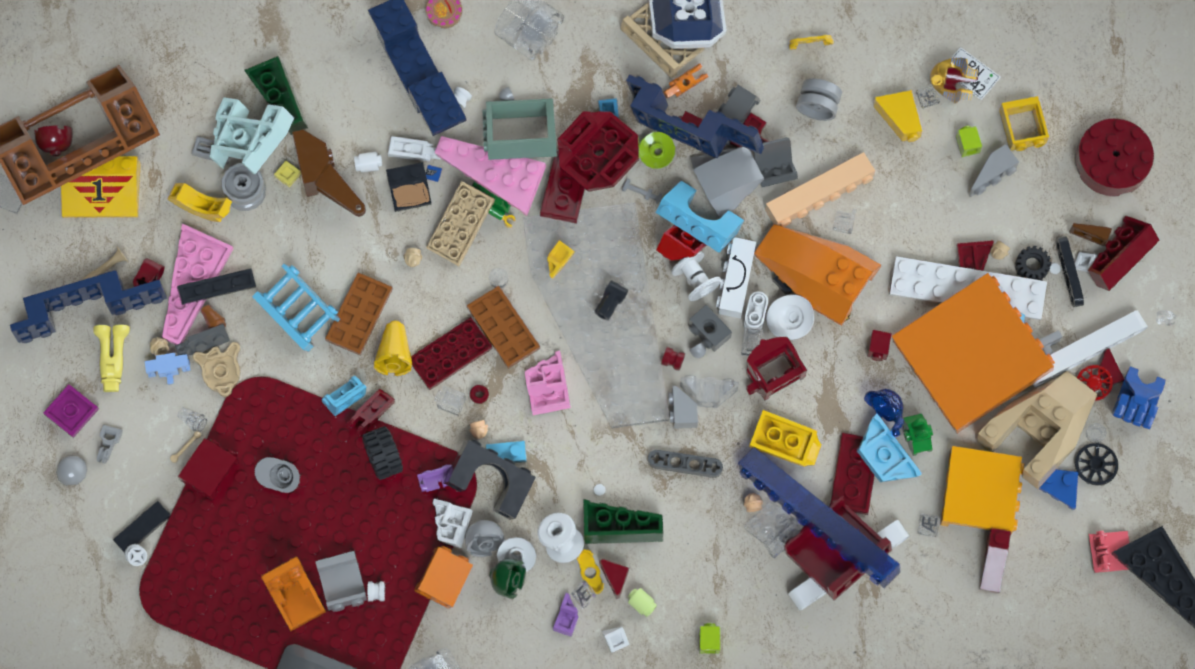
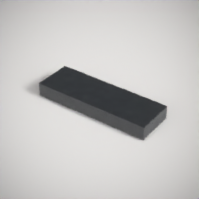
M157 501L117 535L113 541L125 553L128 546L132 544L139 545L168 520L171 515Z

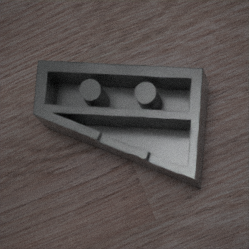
M737 85L736 88L733 87L728 94L730 98L726 104L723 103L718 111L727 118H735L743 124L750 115L754 105H758L761 100L753 93ZM728 140L726 145L729 146L731 141Z

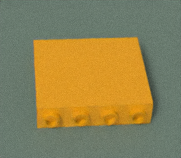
M952 446L949 453L940 525L949 526V524L986 530L997 528L1011 531V534L1013 531H1016L1018 520L1015 519V512H1018L1020 507L1017 495L1022 490V482H1019L1020 475H1023L1024 463H1021L1022 457Z

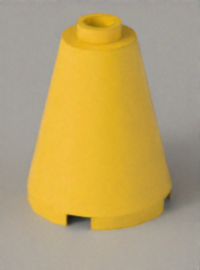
M391 321L385 326L374 360V369L383 375H388L389 372L395 373L394 376H401L411 371L412 359L405 326L399 321Z

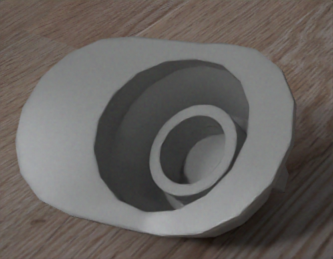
M267 457L259 461L255 468L256 479L261 485L280 492L288 493L294 491L300 481L297 468L294 464L287 461Z

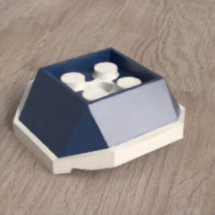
M722 0L649 1L652 37L673 49L709 48L726 34Z

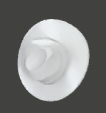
M787 295L777 299L767 311L766 321L768 328L775 336L788 337L790 340L805 336L814 324V311L811 303L806 298L798 295Z

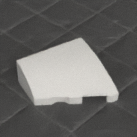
M434 499L433 505L436 507L437 517H435V521L438 525V540L461 548L473 511L468 508L452 505L449 502Z

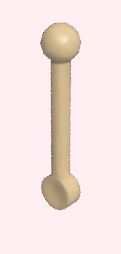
M195 431L193 437L176 455L170 457L172 463H177L178 457L196 438H200L201 433L199 431Z

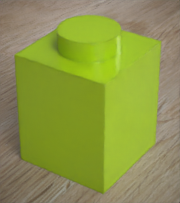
M964 126L958 130L956 140L961 157L979 154L982 149V143L977 127Z
M705 623L699 629V654H719L720 626H716L714 623Z

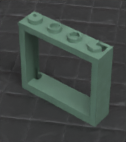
M553 98L486 102V109H483L484 151H488V160L557 156ZM547 116L548 138L493 141L492 119Z

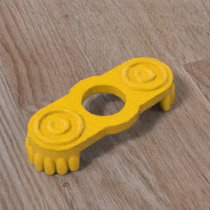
M831 35L795 38L789 41V49H797L798 44L823 41L825 46L834 43Z
M583 549L577 557L581 569V577L591 594H600L604 589V583H602L600 578V569L595 564L593 553L588 549ZM587 568L595 569L596 576L594 578H587L585 576Z

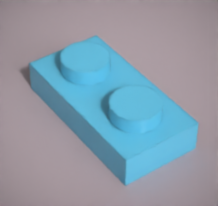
M525 441L486 444V450L492 449L496 451L502 459L508 458L515 463L526 462Z

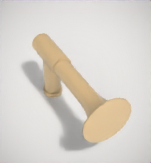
M117 247V251L111 259L81 280L101 275L118 262L129 261Z

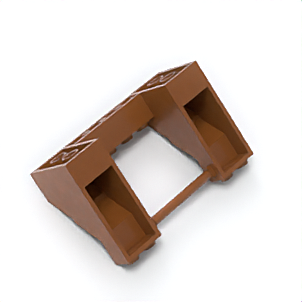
M120 65L86 81L89 87L86 91L27 121H21L20 117L17 116L0 125V164L23 205L160 136L136 86ZM89 97H94L113 131L45 165L27 132L30 130L29 127Z

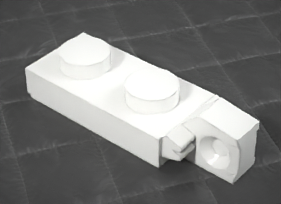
M391 137L388 156L419 161H430V158L440 159L435 154L436 148L433 147V144H429L428 141Z

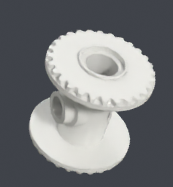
M702 251L694 257H685L671 271L673 276L684 273L688 284L694 288L688 296L690 301H696L705 297L721 283L720 277L708 279L698 264L704 258Z
M553 513L545 517L538 527L539 541L546 547V551L552 560L559 563H568L581 554L584 547V539L576 529L575 523L570 516L564 513Z

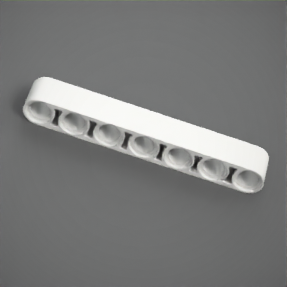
M1137 310L1051 354L1055 362L1053 364L1054 370L1035 382L1033 386L1037 387L1105 352L1106 349L1112 348L1148 328L1147 324Z
M899 520L894 521L877 533L882 539L887 537L891 541L892 549L909 537V534ZM809 578L793 589L788 595L799 611H801L827 593Z

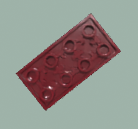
M470 317L412 355V367L430 391L492 350L493 347L472 317Z

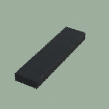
M250 268L177 286L181 305H186L256 287V283Z

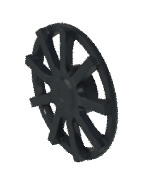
M1100 443L1088 444L1082 447L1075 457L1076 472L1087 484L1103 486L1112 481L1118 472L1119 463L1117 456L1106 445ZM1096 446L1094 457L1087 448ZM1099 447L1108 450L1102 457L1099 456ZM1084 451L1090 460L1080 458L1081 453ZM1111 453L1115 462H1105L1104 459ZM1079 462L1088 464V466L1079 469ZM1105 466H1115L1114 473L1105 469ZM1091 470L1090 476L1087 479L1082 473ZM1101 471L1110 476V478L1103 481ZM1094 473H1097L1099 482L1091 481Z

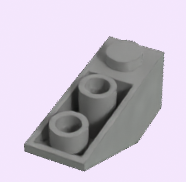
M1006 144L990 154L970 191V197L975 194L977 196L982 194L989 185L995 186L1002 180V177L1005 175L1010 176L1017 171L1016 168L1019 161Z

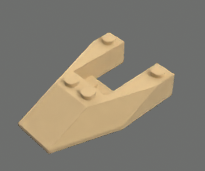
M1065 371L1012 401L978 433L977 442L988 451L994 452L1018 426L1043 446V449L1023 469L1022 477L1036 489H1039L1075 449L1097 393L1071 373Z

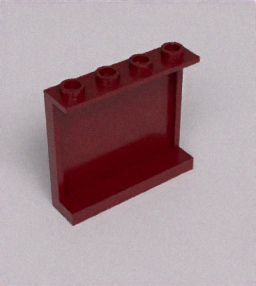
M843 497L832 501L828 509L817 514L813 522L803 526L800 533L788 539L784 546L786 555L834 601L892 551L891 541L887 537L882 539L845 504Z

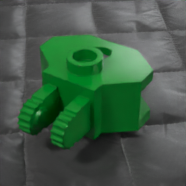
M923 414L904 417L902 419L904 438L908 442L912 455L915 456L925 451L932 452L931 436H933V430L931 425L927 424Z

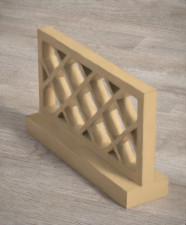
M648 2L630 17H625L622 20L620 29L670 78H673L682 67L704 51V48H697L694 52L686 51V48H683V51L673 50L671 47L670 50L663 49L660 46L662 41L647 34V30H651V26L647 25V19H650ZM636 18H645V25H638L634 20ZM673 55H683V61L678 64L673 59Z

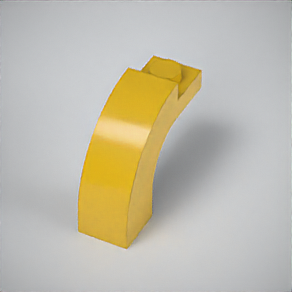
M175 183L167 200L181 209L214 222H221L222 218L228 215L232 201L228 198L206 196L186 183Z

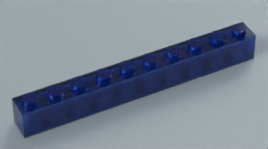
M755 447L738 462L739 473L744 479L751 480L759 491L763 490L766 492L771 501L782 505L783 510L787 514H793L802 526H808L817 538L821 537L829 548L840 552L841 557L848 562L850 560L855 568L862 574L866 573L875 585H880L885 589L901 573L900 564Z

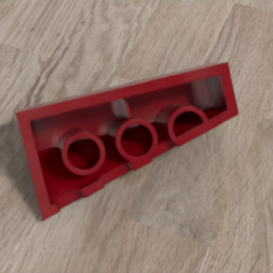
M1129 216L1124 217V223L1121 227H1117L1112 241L1108 240L1105 245V251L1099 253L1088 269L1097 287L1110 291L1160 241L1151 224Z

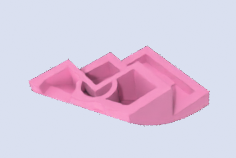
M559 350L550 359L542 360L536 366L525 371L533 416L571 408L561 352Z

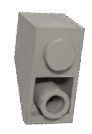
M673 386L672 392H669V404H673V411H670V423H674V429L697 428V403L677 386Z

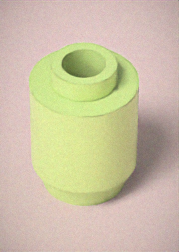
M635 588L628 595L630 599L628 603L641 615L644 614L648 617L657 607L654 603L655 600L641 588L639 590Z

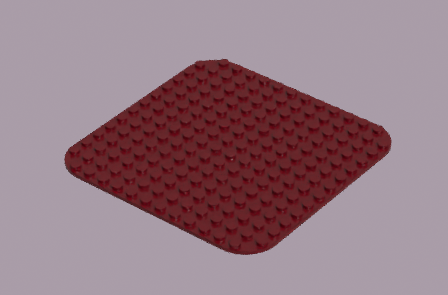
M260 376L242 381L226 397L207 437L209 441L210 439L217 441L223 450L230 449L236 453L239 464L237 466L233 464L215 490L217 496L213 501L185 484L141 578L139 595L145 612L153 621L166 628L266 669H277L285 649L292 644L302 646L356 669H401L431 601L415 592L414 589L420 583L433 557L434 548H441V546L447 547L450 550L454 548V546L438 540V525L435 521V517H437L436 507L433 505V501L437 499L449 502L452 505L471 509L477 493L475 472L466 490L463 492H458L449 486L443 487L442 481L438 482V489L422 492L417 475L428 470L439 469L444 465H452L458 452L377 420L371 427L367 428L365 433L386 426L393 437L403 465L402 472L379 480L366 453L362 440L363 434L360 437L356 435L357 428L363 422L359 420L350 430L346 427L348 421L355 415V410L347 408L337 416H334L322 402V397L271 377ZM270 457L294 464L300 475L297 488L292 492L285 493L261 485L255 476L257 463L264 458ZM354 551L367 600L363 601L362 605L352 606L351 604L344 606V609L341 611L333 612V610H328L316 561ZM297 557L326 612L290 631L261 576ZM380 581H384L385 601L375 599L369 602L368 582L377 584Z

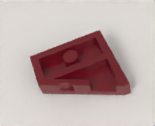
M993 240L957 243L959 267L984 271L994 243Z

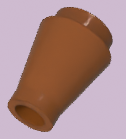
M206 305L201 309L209 329L222 324L226 327L225 318L212 309L210 305Z

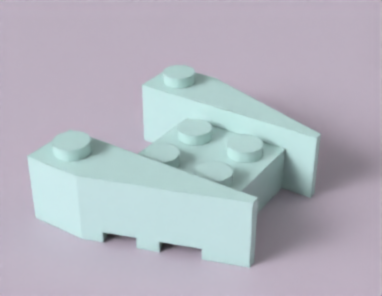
M224 97L216 113L217 127L214 128L213 132L215 140L214 145H211L210 158L223 169L228 157L243 159L242 164L253 174H256L287 135L294 118L284 107L268 104L261 121L247 119L249 110L239 100Z

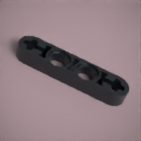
M1067 236L1056 238V248L1073 308L1084 306V297Z

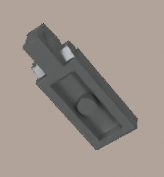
M222 324L187 337L188 340L175 345L178 356L185 354L189 356L195 352H203L212 347L229 342L230 339L225 326Z

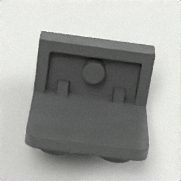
M788 137L763 143L764 150L761 155L754 152V159L764 177V180L760 183L761 187L798 179V173L792 162L791 141Z

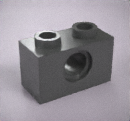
M707 305L689 319V330L695 336L698 335L702 339L707 349L711 348L714 352L732 336V331ZM712 327L714 331L707 333L704 328Z

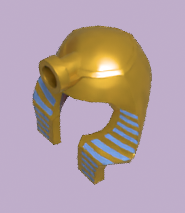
M950 58L938 62L933 67L930 80L932 86L941 95L953 103H958L960 100H971L973 91L961 88L957 90L956 83L976 82L978 80V70L969 67L968 59Z

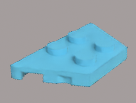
M874 415L857 452L880 483L920 476L922 474L879 415Z

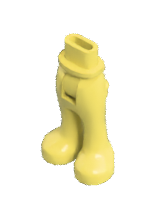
M96 325L93 327L94 335L100 340L99 367L103 392H119V384H121L120 379L123 372L124 339L130 332V327L127 325L113 326L114 351L112 357H110L111 327L106 325Z

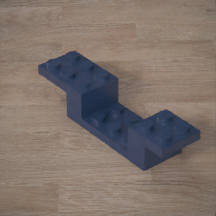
M388 0L368 9V13L376 27L378 39L417 113H421L432 136L467 121L442 71L438 72L421 40L417 23L404 0Z
M630 74L626 79L632 96L635 98L630 107L639 124L667 134L670 138L715 158H718L728 140L760 155L764 150L759 132L755 127L750 125L747 127L735 118L729 119L723 113L711 110L707 112L699 127L690 122L687 124L675 115L669 116L665 113L668 103L662 88L658 84H650L642 77H634Z
M117 270L24 297L23 301L28 319L10 324V328L19 343H29L35 338H46L56 332L51 311H61L66 306H77L82 304L83 301L90 299L98 300L104 296L110 313L112 315H122L128 310H139L151 303L159 304L164 299H167L160 280L125 290Z

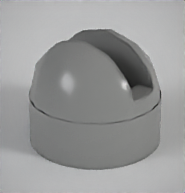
M509 87L500 91L499 97L501 101L514 100Z
M703 342L689 350L695 358H702L706 354Z

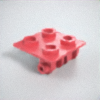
M1097 531L1096 534H1089L1094 573L1128 570L1111 554L1113 551L1129 544L1128 531L1109 533Z

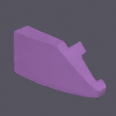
M568 593L565 594L553 631L572 637L578 621V610L574 607Z

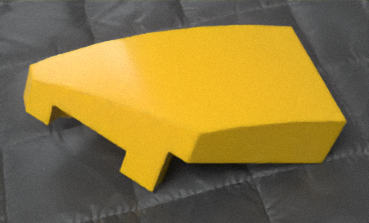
M560 240L547 257L549 274L552 279L563 269L575 253L574 250Z

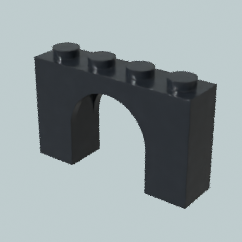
M473 439L471 441H464L443 483L458 492H463L466 490L478 467L481 465L492 466L499 471L504 483L502 494L493 511L509 520L516 519L536 477L531 475L532 472L524 467L520 469L515 466L514 461L508 458L502 459L496 451L492 449L486 450L481 447L482 444Z

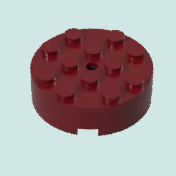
M1118 118L1105 119L1088 128L1082 136L1075 153V166H1077L1081 175L1080 178L1084 184L1099 194L1113 197L1128 192L1132 193L1138 189L1147 178L1154 162V149L1148 135L1136 124Z

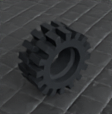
M1028 246L1019 253L1015 262V270H1018L1017 274L1018 276L1021 274L1022 278L1041 281L1050 270L1051 257L1047 256L1048 252L1046 250L1042 251V247L1036 249L1037 246L1032 248ZM1029 258H1035L1040 262V268L1038 270H1030L1026 266V261Z

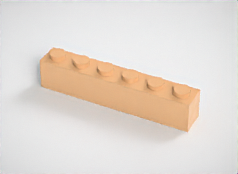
M863 152L766 203L765 211L773 224L786 227L797 217L801 219L809 211L822 208L825 205L824 203L837 200L841 194L854 191L858 185L862 183L865 185L871 182L875 169Z

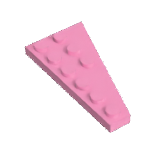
M441 136L435 150L437 157L452 167L457 168L464 175L472 178L476 183L497 197L502 198L512 207L520 210L524 215H528L546 168L544 162L528 158L488 160V151H484V147Z
M182 224L181 227L182 232L178 244L179 249L175 261L171 294L169 296L168 311L162 338L174 345L183 343L206 301L202 300L181 305L177 286L219 276L233 251V246L185 224Z

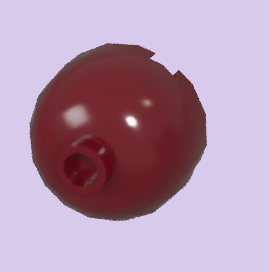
M58 125L39 127L38 131L34 130L35 141L38 148L43 152L49 153V156H60L61 152L66 151L71 146L73 130L69 126H64V129H60Z

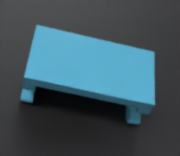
M354 375L342 387L330 395L326 394L322 402L334 416H337L363 398L367 387Z

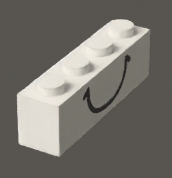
M734 238L733 244L729 243L727 254L730 255L729 261H725L723 272H727L726 278H722L720 290H723L722 297L718 296L716 303L720 315L741 318L756 246L755 241Z

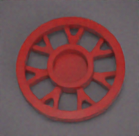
M1087 366L1077 376V379L1081 382H1087V386L1094 392L1099 389L1101 390L1103 395L1096 397L1095 401L1106 398L1112 390V376L1102 366ZM1092 369H1099L1098 375H1092ZM1085 371L1090 375L1088 379L1082 376ZM1106 373L1108 378L1102 380L1100 376ZM1102 383L1110 384L1109 389L1102 388Z

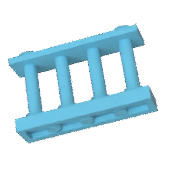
M283 264L281 267L287 273L267 293L263 294L257 291L252 297L303 350L309 352L314 347L310 343L311 337L330 318L338 322L340 320L336 315L338 311L332 305L328 306L298 275L300 272L293 265ZM293 278L300 286L280 306L276 307L272 303L273 297ZM306 292L312 300L293 319L288 320L285 317V311ZM319 305L325 313L306 332L301 333L297 329L299 327L298 324Z

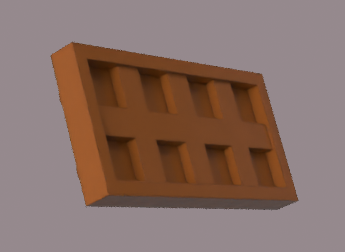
M358 272L337 314L340 320L338 322L334 320L325 340L361 356L391 295L393 287Z
M499 286L467 305V309L508 369L540 349V345Z

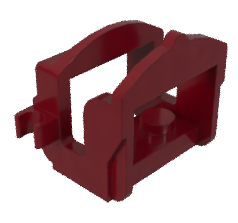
M788 337L760 340V344L754 348L747 358L748 368L746 374L750 378L751 384L746 386V390L749 395L756 392L761 394L764 401H766L771 395L806 377L807 368ZM784 355L791 368L787 369L783 376L779 378L773 377L766 383L758 369Z

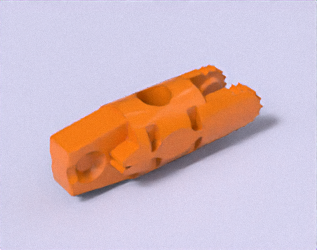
M700 63L678 78L669 82L670 87L663 91L664 96L669 98L675 94L679 97L690 88L707 79V73L700 75L696 80L692 75L694 72L699 71L702 65Z

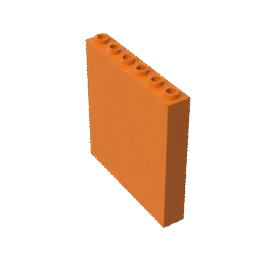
M989 273L891 336L892 341L957 434L1054 370L1053 364L1055 362L1051 355L1044 353L1042 350L1044 346L1041 341L1032 336L1033 330L1029 324L1022 322L1020 311L1017 307L1013 308L1010 305L1011 299L1005 291L1001 292L998 288L1000 285L995 276L991 277Z

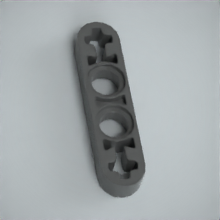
M653 450L648 455V464L654 469L711 478L719 477L723 471L722 462L715 458L663 450ZM659 455V459L665 460V456H668L667 466L664 465L665 461H658V464H656L651 458ZM677 457L681 460V465L673 467L670 464V460ZM693 460L698 461L700 468L697 470L691 469L689 466L690 462ZM704 462H707V467H712L713 464H716V467L720 468L715 473L712 472L711 468H706L705 472L702 471Z

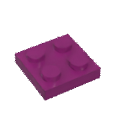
M68 384L43 414L74 438L99 408Z

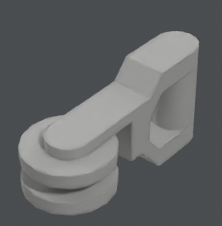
M103 425L99 435L103 441V446L109 448L101 447L99 449L97 462L102 461L105 464L109 460L114 445L120 441L122 429ZM105 435H114L115 438L112 440L105 439Z

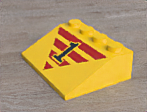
M119 156L62 185V217H138L141 170L138 157Z

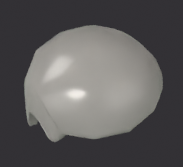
M68 456L59 462L56 475L58 480L65 486L78 485L85 479L87 467L84 460L80 457Z

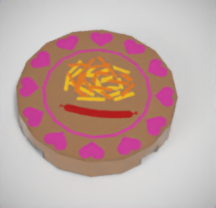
M429 0L426 4L427 19L435 27L447 29L455 26L461 19L463 9L460 0Z

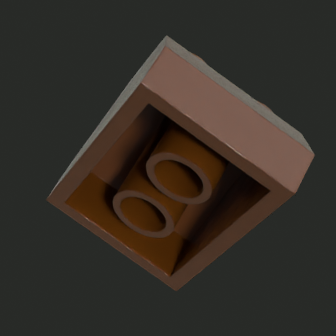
M305 130L292 132L307 197L321 193L357 217L363 216L366 213L365 204L333 168L335 164L332 151L327 149L326 143Z

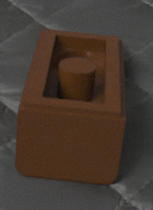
M1073 223L1069 232L1098 245L1105 246L1112 228Z

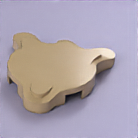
M236 342L231 343L224 353L220 352L218 347H213L208 353L195 352L192 356L194 362L201 367L205 384L210 389L218 392L222 397L229 396L240 379V366L237 362L240 345Z

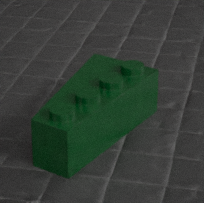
M583 499L585 544L663 542V515L641 510L634 511L626 507H614L606 503H594Z

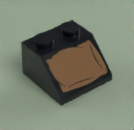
M423 162L386 170L395 212L432 205Z

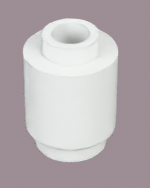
M377 152L362 153L359 156H354L356 171H361V173L378 171L379 166H382L381 155H377Z

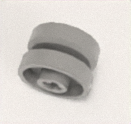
M812 78L803 81L800 92L802 95L799 96L796 105L797 110L801 114L816 120L829 121L835 119L838 109L837 104L840 103L842 90L837 85L822 79Z
M242 163L231 166L222 178V189L225 197L232 201L231 206L234 209L240 211L253 210L263 202L266 196V187L260 171L258 170L256 174H253Z

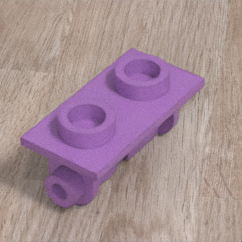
M444 465L439 469L428 470L418 474L422 492L438 489V482L442 481L443 487L447 486L443 482L452 465Z

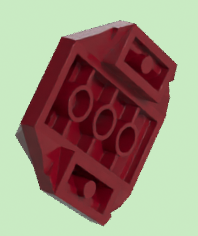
M583 111L557 139L560 169L588 192L615 187L639 161L638 134L611 112ZM599 150L604 151L600 156L595 155Z

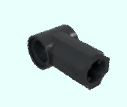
M611 280L594 313L601 319L609 321L618 304L624 301L628 289Z

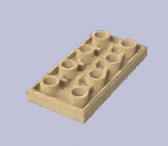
M461 181L426 248L460 266L495 199Z

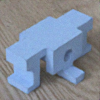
M175 353L157 355L155 360L145 361L148 377H156V372H158L160 378L167 377L168 385L174 384L173 375H179L178 368H182L183 372L191 371L187 354L176 356Z

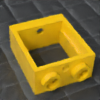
M1038 96L1001 104L999 112L1010 150L1023 151L1027 147L1033 146L1034 148H1039L1047 143L1049 134ZM1033 111L1039 136L1015 141L1008 115Z

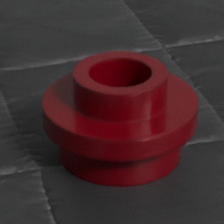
M475 385L471 388L470 399L474 403L482 404L488 400L489 392L485 386ZM481 392L483 396L478 398L476 393Z

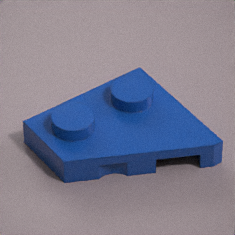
M1055 470L1040 486L1039 490L1050 494L1055 500L1061 501L1069 506L1070 509L1075 510L1078 472Z

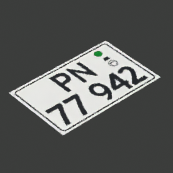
M960 47L951 58L961 57L968 59V66L978 70V80L976 82L958 83L964 88L972 90V94L982 100L1001 77Z

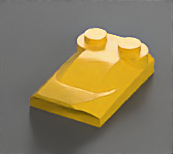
M762 410L749 447L756 452H764L805 467L815 465L822 444L818 439L817 430Z

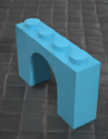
M680 181L662 198L656 213L720 253L738 234L744 220L729 210L718 220H707L699 217L689 208L697 190Z

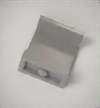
M354 551L316 561L328 610H333V612L341 611L344 609V606L351 604L352 606H359L364 603L363 601L367 600Z

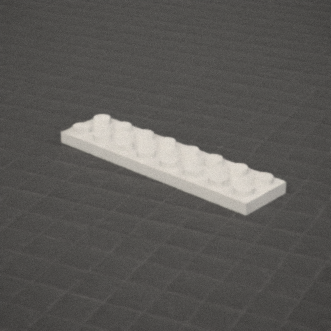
M896 256L889 295L943 303L989 273L991 277L995 276L1000 284L998 288L1001 292L1005 291L1011 299L1009 303L1013 308L1017 307L1026 318L1041 320L1047 282Z

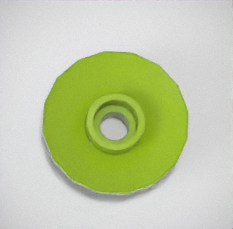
M653 132L642 139L639 145V156L647 167L661 169L673 161L676 147L673 140L667 134ZM656 149H661L659 155L655 154Z

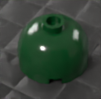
M507 558L499 561L491 569L489 577L492 588L497 594L510 599L517 597L515 593L517 589H522L526 577V568L522 567L524 562Z

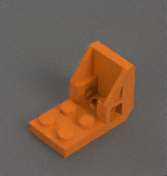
M297 557L261 576L290 631L326 612Z

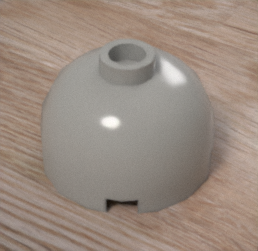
M479 520L471 525L465 537L467 551H470L471 555L476 557L491 556V551H498L502 542L505 541L500 526L493 521Z

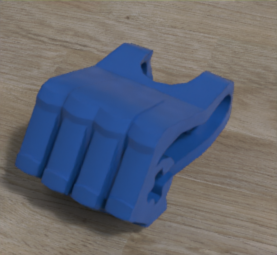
M1130 366L1121 386L1112 415L1116 418H1121L1124 422H1131L1135 426L1140 427L1141 425L1145 429H1150L1159 408L1157 403L1166 380L1157 377L1155 382L1144 384L1138 376L1139 370Z

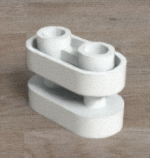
M754 292L749 298L743 325L745 331L749 334H757L762 330L768 305V297L763 292Z

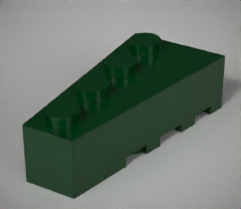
M279 56L244 70L269 105L284 107L293 116L294 119L288 130L291 135L293 134L292 132L308 128L284 64Z

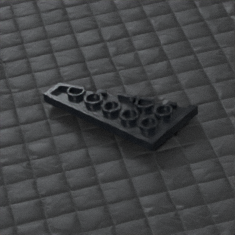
M1163 526L1111 553L1195 629V579Z

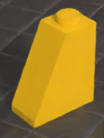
M912 90L875 97L874 108L901 141L908 140V142H913L921 137L922 127Z

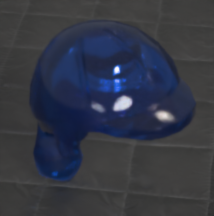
M891 389L867 392L864 396V401L875 410V413L881 419L883 417L887 422H895L891 429V434L894 437L900 436V428L904 424V419L902 418L904 405L900 395Z

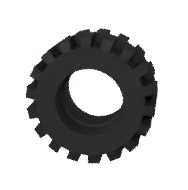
M386 426L363 434L362 440L366 453L379 480L403 471L397 447Z

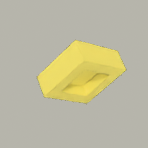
M285 161L274 176L290 188L301 175V171L288 161Z

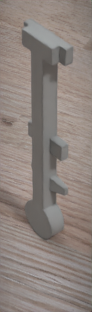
M626 180L622 191L626 192L629 189L646 196V200L651 198L656 200V204L661 202L662 193L658 196L652 194L653 190L649 189L647 192L630 185V180Z

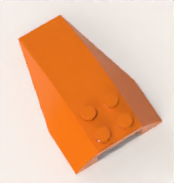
M776 224L772 226L754 252V255L771 272L773 271L783 283L785 282L796 295L806 298L811 303L813 310L841 326L851 313L852 305L869 280L872 281L881 268V264L849 246Z

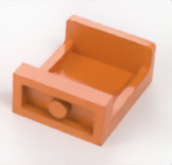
M441 546V548H434L433 557L414 591L449 609L454 606L473 564L469 563L468 558L461 555L457 557L451 553L452 550Z

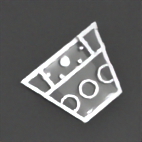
M745 147L721 151L718 158L708 154L690 157L693 170L709 202L720 218L728 210L732 212L736 209L739 203L746 196H749L764 180L751 151Z

